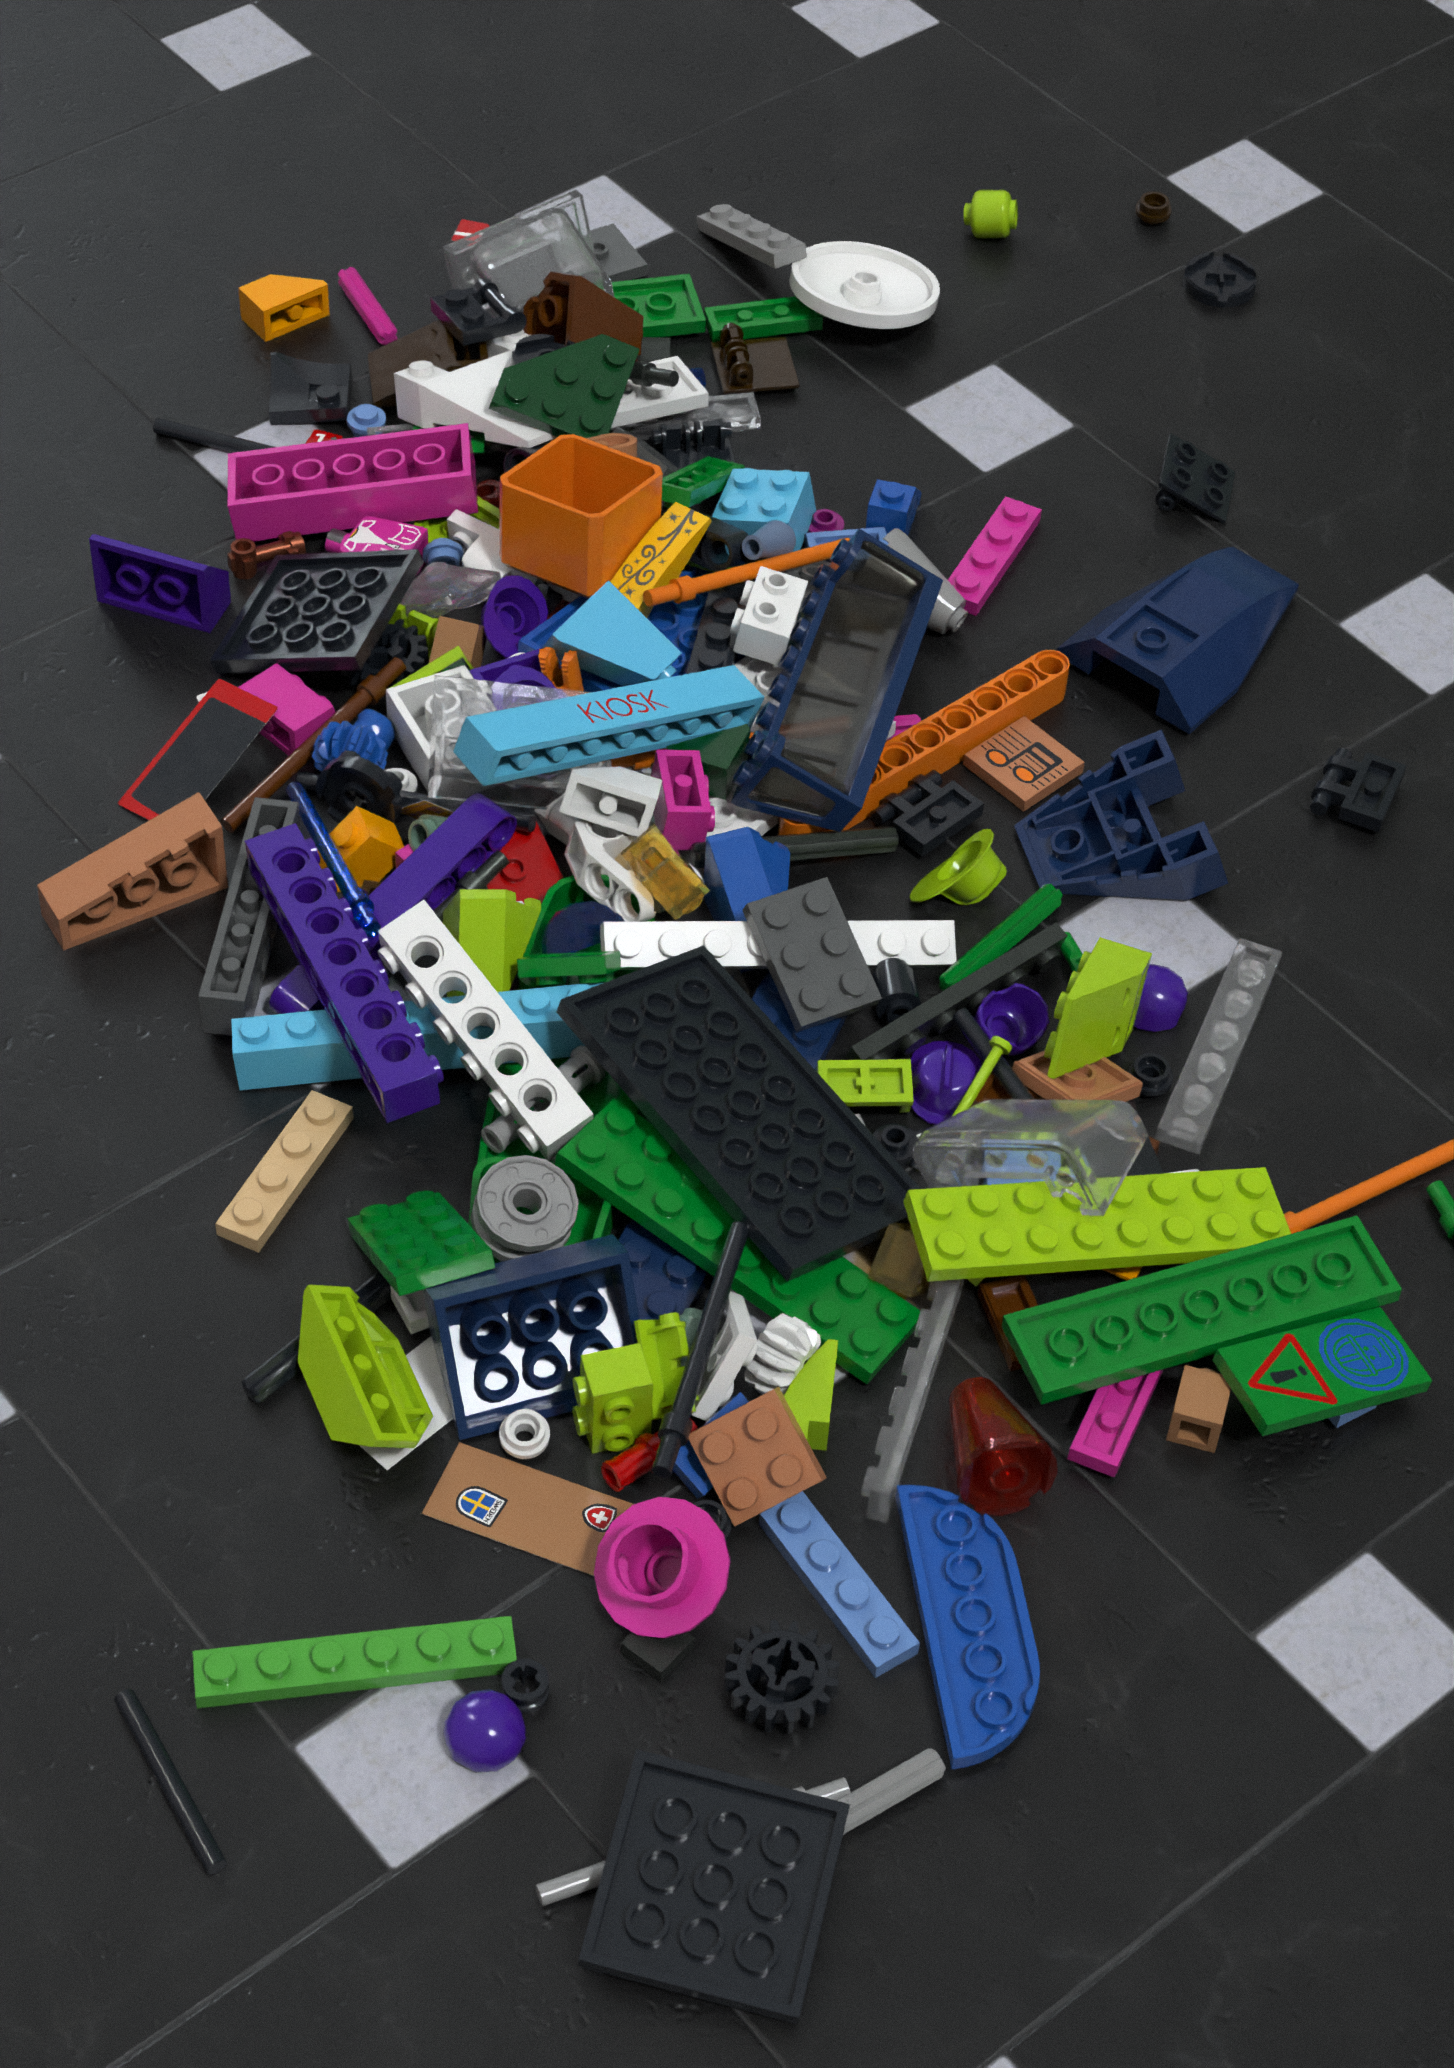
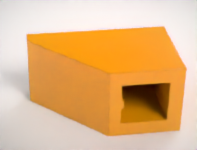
M356 806L316 848L320 857L319 865L321 869L326 867L330 869L338 893L362 887L364 879L380 882L396 866L395 852L403 848L404 844L393 822Z

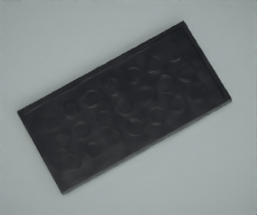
M704 945L560 1000L556 1013L736 1222L746 1224L748 1237L787 1282L910 1225L903 1201L908 1190L921 1188Z

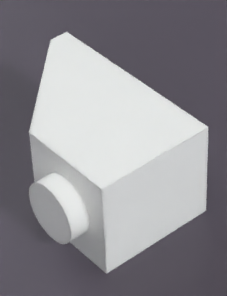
M620 766L572 769L559 812L645 839L658 800L662 780Z

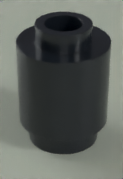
M888 958L875 966L872 977L882 997L881 1001L875 1005L877 1016L881 1021L889 1024L921 1005L915 973L904 960Z

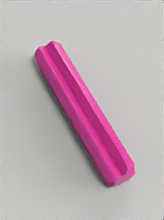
M349 267L346 270L341 269L338 273L340 278L338 283L377 341L385 346L389 342L397 340V328L358 271L353 267Z

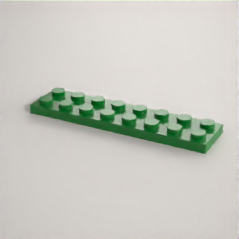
M614 1098L593 1120L557 1152L555 1165L709 1274L715 1276L731 1224L736 1221L649 1121ZM749 1237L747 1238L731 1288L773 1319L784 1313L792 1318L797 1317L808 1323V1326L817 1331L821 1336L819 1348L828 1339L838 1340L836 1363L865 1384H868L918 1328L924 1316L922 1311L843 1256L787 1282Z
M1353 1216L1003 1315L1001 1327L1042 1405L1211 1356L1219 1348L1390 1304L1399 1300L1402 1289L1359 1217Z

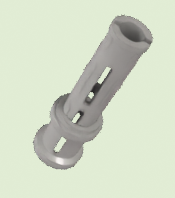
M582 1045L573 1049L571 1058L558 1067V1070L577 1094L589 1084H597L605 1077L604 1067L586 1046ZM576 1073L577 1076L572 1078V1074ZM535 1097L526 1103V1107L529 1109L533 1106L535 1108L533 1111L540 1112L546 1110L551 1103L546 1098ZM511 1114L506 1117L501 1115L493 1123L481 1130L484 1142L496 1153H501L509 1144L519 1138L517 1130L520 1128V1125L514 1123L515 1119Z

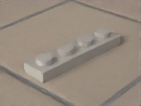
M716 205L710 208V212L697 216L699 231L775 269L807 258L804 242L791 237L788 233H783L771 227L767 223L760 222L749 214H744L732 208L730 205Z

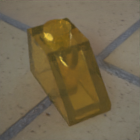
M655 824L650 826L621 852V855L642 885L675 920L679 919L683 914L694 911L702 903L704 896L710 891L696 871Z
M896 1222L888 1225L867 1278L886 1286L904 1300L907 1296L911 1298L923 1294L931 1282L927 1281L910 1223Z

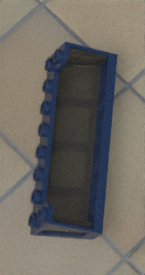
M860 528L849 541L842 539L831 555L830 560L832 562L830 565L827 566L822 563L811 580L810 585L815 587V589L807 595L800 608V612L804 614V617H801L795 624L789 638L794 643L786 649L778 663V667L783 671L775 677L767 691V696L771 697V701L764 705L755 724L760 726V729L755 731L744 749V753L749 757L739 766L732 780V783L737 785L731 803L737 807L841 832L862 809L943 580Z

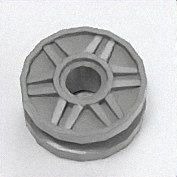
M529 1155L507 1157L491 1166L480 1180L470 1219L473 1230L492 1249L493 1256L503 1262L565 1246L576 1220L579 1202L574 1184L566 1173L546 1159ZM516 1207L528 1208L533 1214H522L517 1211Z

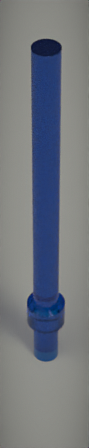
M300 782L290 783L286 788V792L291 801L299 802L300 818L325 864L330 869L342 895L347 899L354 921H357L360 928H363L367 937L378 935L381 925L373 913L375 907L369 894L364 889L359 888L303 785Z

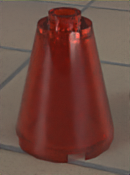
M984 1377L966 1379L958 1384L950 1394L949 1406L957 1487L961 1498L966 1504L968 1502L974 1505L975 1510L983 1515L987 1513L988 1515L1003 1516L1022 1511L1031 1505L1028 1498L1032 1497L1040 1489L1045 1495L1054 1483L1058 1471L1057 1459L1052 1448L993 1381Z

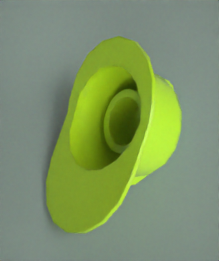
M983 829L975 833L950 858L920 880L910 894L911 901L919 903L941 894L957 904L970 905L986 898L1007 873L1006 867L991 848L994 837L992 830Z

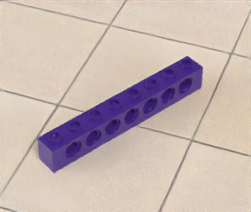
M294 823L245 840L250 873L385 1121L389 1123L440 1104L438 1083L444 1081L440 1064L435 1055L427 1056L425 1053L424 1038L417 1023H408L406 1007L399 991H390L388 975L380 959H372L368 937L363 928L355 929L353 913L345 897L338 899L336 884L328 867L321 869L319 853L312 838L304 839L297 824Z

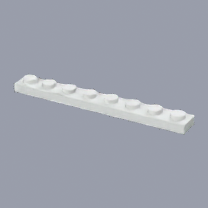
M954 920L848 921L868 968H875L879 962L888 958L902 959L911 968L950 967L956 962ZM747 921L603 922L600 924L601 951L620 950V970H640L703 945L724 969H768Z

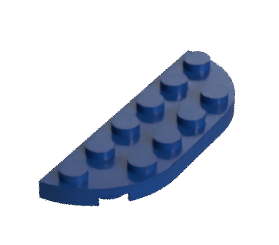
M897 1485L895 1498L951 1769L965 1768L995 1756L1010 1745L1027 1724L1035 1705L1040 1680V1664L1018 1564L1009 1540L1002 1529L987 1513L981 1516L970 1507L958 1502V1495L942 1489L921 1485Z

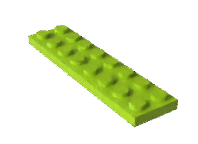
M1266 1167L913 1189L907 1191L903 1201L928 1282L1190 1263L1291 1234Z

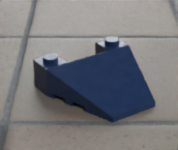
M1162 730L1120 746L1110 754L1112 760L1094 773L1088 770L1078 778L1080 784L1061 797L1057 793L1014 825L1039 888L1045 884H1052L1055 889H1060L1062 894L1189 900L1228 884L1219 852L1204 821L1161 838L1148 806L1185 791L1176 760Z

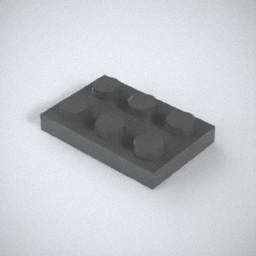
M828 877L745 905L742 911L796 1032L869 1008L881 1001L880 992Z

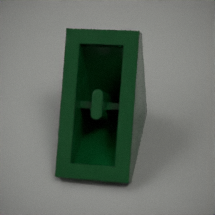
M747 724L668 745L666 750H699L704 775L708 776V795L726 800L735 785L732 783L736 771L742 762L749 757L744 753V749L750 740V728Z

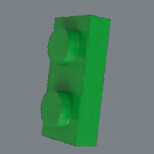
M620 950L532 954L517 959L518 977H535V985L563 983L562 976H578L579 983L605 982L606 974L621 969Z

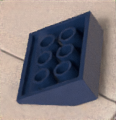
M613 1234L495 1263V1268L422 1290L429 1328L459 1440L500 1430L503 1420L509 1414L520 1409L533 1410L544 1418L573 1411V1406L578 1405L574 1393L573 1378L580 1376V1355L638 1343L634 1321L640 1320L629 1252Z

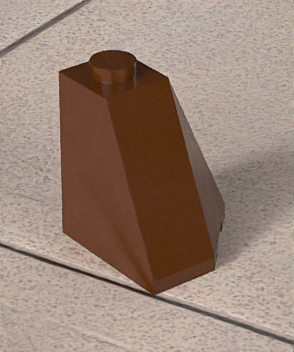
M550 271L543 280L545 285L538 296H531L523 306V313L527 318L526 326L523 329L526 334L554 335V342L565 346L567 340L578 343L605 334L639 348L638 355H641L644 316L582 276Z

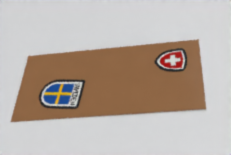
M459 1442L422 1514L594 1576L599 1543L612 1521L634 1504Z

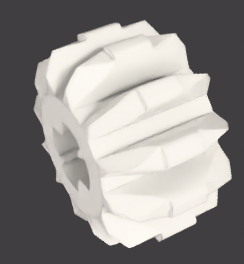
M784 1313L780 1314L775 1319L769 1321L763 1333L759 1334L756 1354L745 1370V1381L762 1395L778 1386L783 1395H785L791 1382L805 1363L819 1349L821 1336L817 1331L808 1326V1323L799 1318H792Z

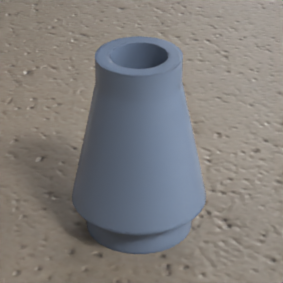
M772 520L743 540L742 551L750 560L767 559L790 553L795 548L796 536L789 525L779 520Z

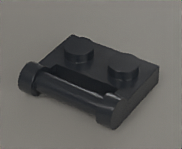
M489 278L479 279L472 288L463 290L451 289L445 292V294L431 297V312L463 346L518 333L524 329L527 323L525 314L519 308L512 307L499 294L497 285ZM488 304L500 317L493 318L482 305Z

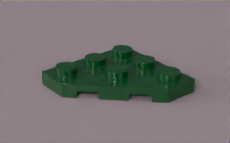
M601 334L503 369L488 409L557 437L575 434L583 438L608 434L640 349Z

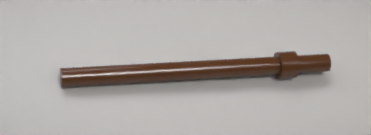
M394 657L375 676L368 675L356 687L357 693L220 820L222 826L227 831L233 833L249 818L255 797L269 799L312 759L313 746L317 736L321 734L323 728L328 726L329 722L341 724L344 720L350 723L368 705H375L386 695V688L406 670L404 662Z

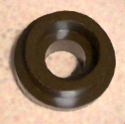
M1151 191L1144 193L1135 206L1137 217L1150 225L1165 222L1171 216L1172 207L1169 204V198L1160 192Z

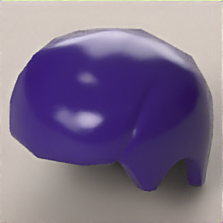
M1155 964L1149 965L1134 1027L1158 1032L1172 1029L1177 1025L1186 1007L1188 995L1181 976L1168 967Z
M1015 983L1001 991L993 990L982 1000V1004L979 1005L974 1017L990 1040L993 1036H999L1012 1045V1050L1007 1056L1020 1055L1034 1048L1050 1024L1049 1008L1037 991L1019 983Z
M488 1689L472 1691L453 1704L444 1723L443 1736L450 1756L454 1761L474 1772H497L515 1761L521 1752L522 1746L525 1744L526 1727L522 1713L515 1702L503 1693Z

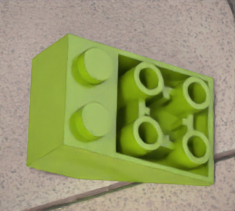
M1101 937L1092 952L1084 951L1077 972H1072L1066 992H1061L1055 1008L1054 1018L1058 1019L1059 1023L1056 1032H1051L1044 1053L1045 1058L1051 1059L1047 1074L1049 1078L1055 1079L1064 1075V1073H1070L1084 1067L1086 1064H1092L1103 1057H1109L1123 1050L1133 1030L1152 953Z

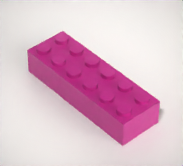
M464 423L228 453L227 506L235 538H247L258 542L278 538V535L288 531H292V533L299 531L301 535L330 532L333 528L342 531L355 528L361 519L366 516L397 522H409L448 517L456 509L466 514L478 513L475 458L469 425Z

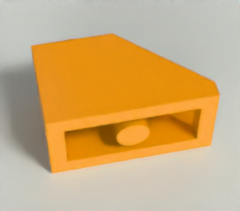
M270 274L238 288L241 319L265 342L330 315L328 284L324 280Z

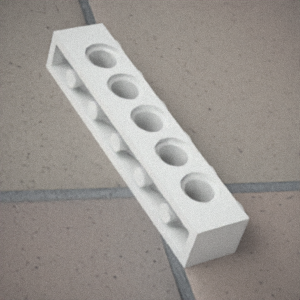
M422 900L378 931L381 949L377 953L383 964L392 974L399 971L409 983L405 986V989L414 1004L419 1009L427 1006L436 1020L432 1022L433 1026L443 1041L448 1045L455 1042L464 1055L460 1059L472 1078L476 1081L483 1078L492 1090L489 1093V1097L497 1110L504 1117L511 1114L520 1125L517 1133L525 1146L532 1153L539 1150L545 1159L549 1161L557 1156V1152L594 1119L593 1113L426 901ZM424 955H430L438 959L436 964L429 968H421L414 964L419 957ZM452 990L461 991L466 995L462 1001L454 1004L442 1000L444 994ZM477 1026H488L494 1030L493 1034L486 1039H476L470 1035V1032ZM507 1061H514L522 1066V1069L514 1075H504L497 1070L502 1063ZM543 1097L551 1104L546 1110L535 1112L528 1109L526 1103L532 1098Z

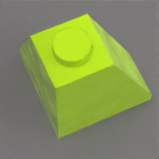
M460 889L442 912L443 924L497 992L509 991L518 970L517 959L523 958L540 915L541 901L527 898L524 899V904L516 902V893L506 889ZM458 990L447 992V997L465 995Z

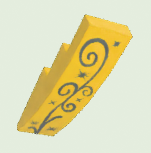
M675 502L652 526L610 582L647 618L654 606L648 607L643 600L644 591L668 585L671 579L680 576L712 520L697 511Z

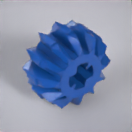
M344 720L341 724L329 722L328 726L323 728L321 734L317 736L313 746L312 758L315 760L314 767L319 771H323L331 760L338 758L346 750L356 752L362 758L373 762L383 770L387 764L388 752L385 750L386 743L376 738L374 731H367L363 729L362 725L355 726Z

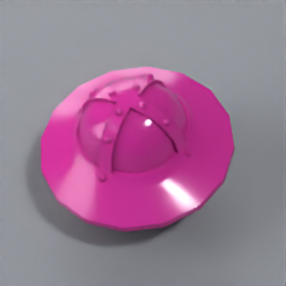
M656 1497L632 1505L612 1521L598 1545L594 1577L599 1600L616 1623L638 1636L666 1639L692 1631L713 1614L727 1589L731 1561L725 1535L709 1513L685 1499Z

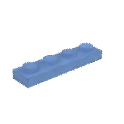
M803 1491L760 1513L759 1526L875 1678L918 1654L920 1642Z

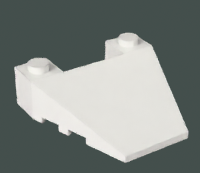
M524 330L515 334L486 340L489 358L451 372L433 366L429 361L412 362L409 368L394 373L398 418L425 429L433 428L440 424L448 426L468 423L469 430L483 432L486 441L531 448L557 438V436L488 409L503 369L510 366L512 351H515L516 343L520 339L530 336L524 333Z

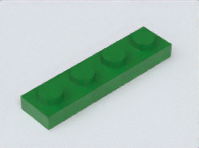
M707 456L675 471L662 479L663 506L670 508L675 502L686 507L700 504L701 501L714 497L715 494L724 490L733 468L743 469L745 465Z

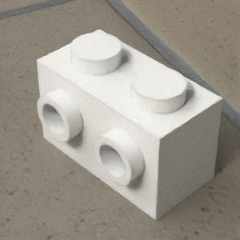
M760 566L755 582L746 581L740 604L745 605L746 608L745 610L737 608L730 632L737 634L733 652L778 665L788 647L789 638L795 626L808 581Z

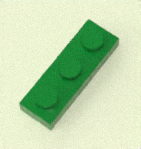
M796 296L704 308L706 328L712 342H720L721 330L727 323H735L743 330V339L821 330L823 326V315L806 306Z

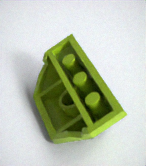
M307 1285L303 1293L298 1364L330 1439L369 1447L415 1448L432 1420L433 1415L399 1340L373 1312L357 1302L359 1296L350 1287Z

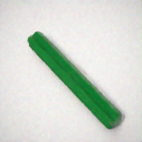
M1052 884L1043 885L940 975V983L938 985L940 990L944 991L1008 952L1061 905V898L1063 896L1061 890L1055 889Z

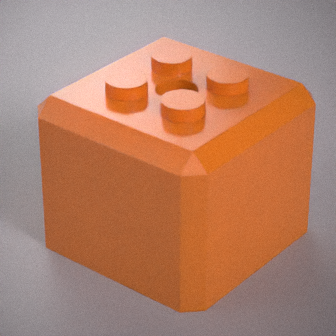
M575 434L558 436L500 476L499 555L501 562L507 567L589 599L608 580L611 581L631 552L661 518L663 473L660 466Z

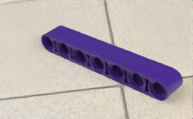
M477 793L470 796L352 912L355 929L363 928L371 946L370 955L373 960L380 959L377 953L381 949L378 931L422 900H425L434 911L457 889V881L468 871L475 872L495 851H500L509 842L517 826L515 816L483 794ZM300 964L278 984L269 1001V1007L275 1014L324 1010Z

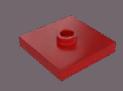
M537 821L533 832L515 830L512 838L500 850L509 860V864L486 886L488 889H506L515 892L516 902L523 901L524 903V899L534 898L540 900L542 904L548 889L564 878Z

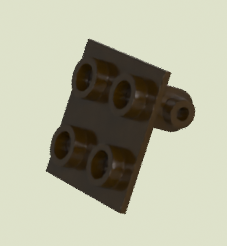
M727 323L721 330L720 342H711L724 394L799 388V381L786 337L743 340L742 328L735 323Z

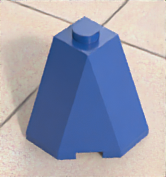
M750 827L706 837L705 893L703 899L714 921H747L742 911L747 903L788 890L790 851L787 846L777 841L773 844L766 841L758 831ZM739 969V970H740L741 973H743V972H747V971H751V970H755V969Z

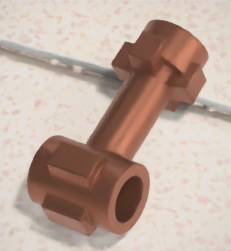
M288 531L278 535V541L255 547V543L250 539H236L231 543V552L227 553L228 567L235 577L250 579L256 575L258 563L272 560L276 555L306 554L303 537L299 531L293 533Z

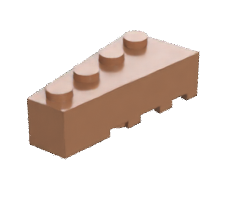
M200 792L39 883L37 889L42 916L63 951L228 888L222 825Z

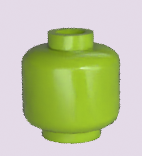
M978 190L974 193L972 202L965 203L964 225H971L972 233L976 238L1004 239L1008 237L1011 230H1016L1018 203L1017 200H1012L1011 195L1006 190Z

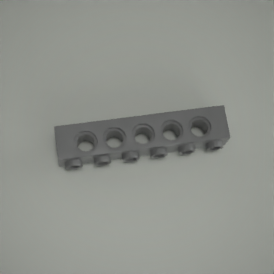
M254 798L198 996L203 1033L232 1036L231 1019L254 1017L278 923L250 873L245 840L294 823L297 824L301 832L299 802Z

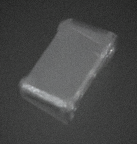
M983 1100L925 1130L914 1144L912 1156L929 1188L976 1186L979 1184L978 1178L1044 1179L1053 1197H1062L1063 1193L1067 1192L1080 1200L1082 1204L1079 1209L1082 1215L1104 1216L1149 1135L1135 1109L1124 1101Z

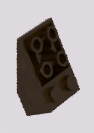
M437 320L368 353L373 405L376 407H397L394 373L409 368L412 362L429 361L433 366L451 372L489 358L486 341L463 346L444 324Z

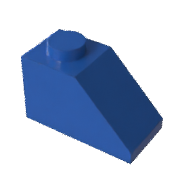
M877 479L868 503L866 528L885 527L886 534L894 528H899L908 536L921 500V492L913 486Z

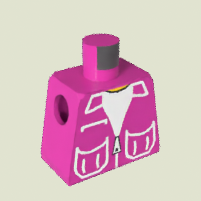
M366 516L361 519L351 533L335 528L331 529L325 541V550L330 553L418 549L423 559L422 551L428 544V529L407 523Z

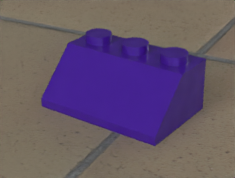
M92 534L89 538L98 602L211 633L231 603L229 572L226 570Z

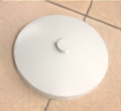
M852 241L825 242L807 247V258L792 263L789 283L796 297L817 313L842 323L875 329L904 328L927 320L937 308L940 285L935 275L919 261L890 248Z

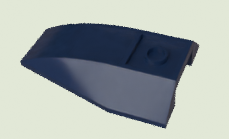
M1234 547L1220 549L1183 566L1106 607L1060 645L1056 651L1065 654L1070 664L1087 674H1090L1106 659H1109L1158 688L1160 693L1156 715L1190 734L1238 692L1298 591L1299 584Z

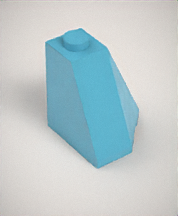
M609 580L565 621L542 647V649L545 647L554 648L558 660L563 659L564 652L569 650L576 651L580 669L621 686L672 677L677 671L672 664L681 655V652Z

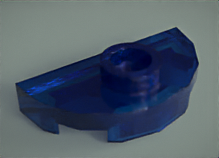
M598 902L570 903L557 911L546 925L541 943L542 954L576 952L601 943L600 924L603 922L625 921L620 914L615 913L606 905L599 904Z

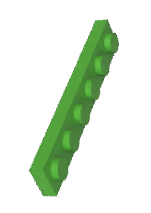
M505 1616L193 1651L197 1708L501 1675L511 1662L517 1660L512 1617Z

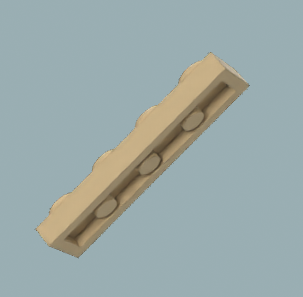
M311 1090L215 1223L216 1234L259 1253L354 1119L353 1106Z

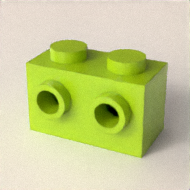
M640 1343L580 1355V1376L573 1378L574 1393L578 1404L573 1406V1418L578 1435H587L592 1454L607 1450L613 1452L624 1450L634 1445L635 1439L642 1434H651L653 1382Z

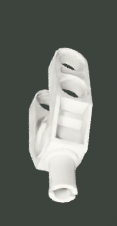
M563 797L555 799L547 808L546 820L553 823L569 837L564 855L577 885L621 922H646L654 918L657 912L654 911V900L648 888L674 909L681 910L701 902L703 899L705 886L701 874L651 831L647 830L645 839L561 813L559 809ZM649 852L653 854L657 861V873L652 870L649 864ZM601 875H608L609 889L604 885ZM679 877L682 878L687 886L688 893L686 898L679 890ZM631 893L636 896L639 902V914L635 912L631 904Z

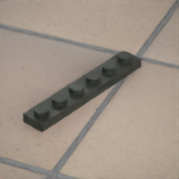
M1057 922L853 1045L845 1060L891 1059V1057L901 1051L904 1055L912 1053L926 1040L925 1036L935 1030L938 1034H942L955 1025L953 1016L958 1010L966 1008L971 1010L972 1013H976L979 1005L982 1004V1000L993 990L1001 991L1015 983L1022 984L1028 977L1027 974L1036 968L1039 972H1043L1054 965L1061 957L1058 951L1068 935Z

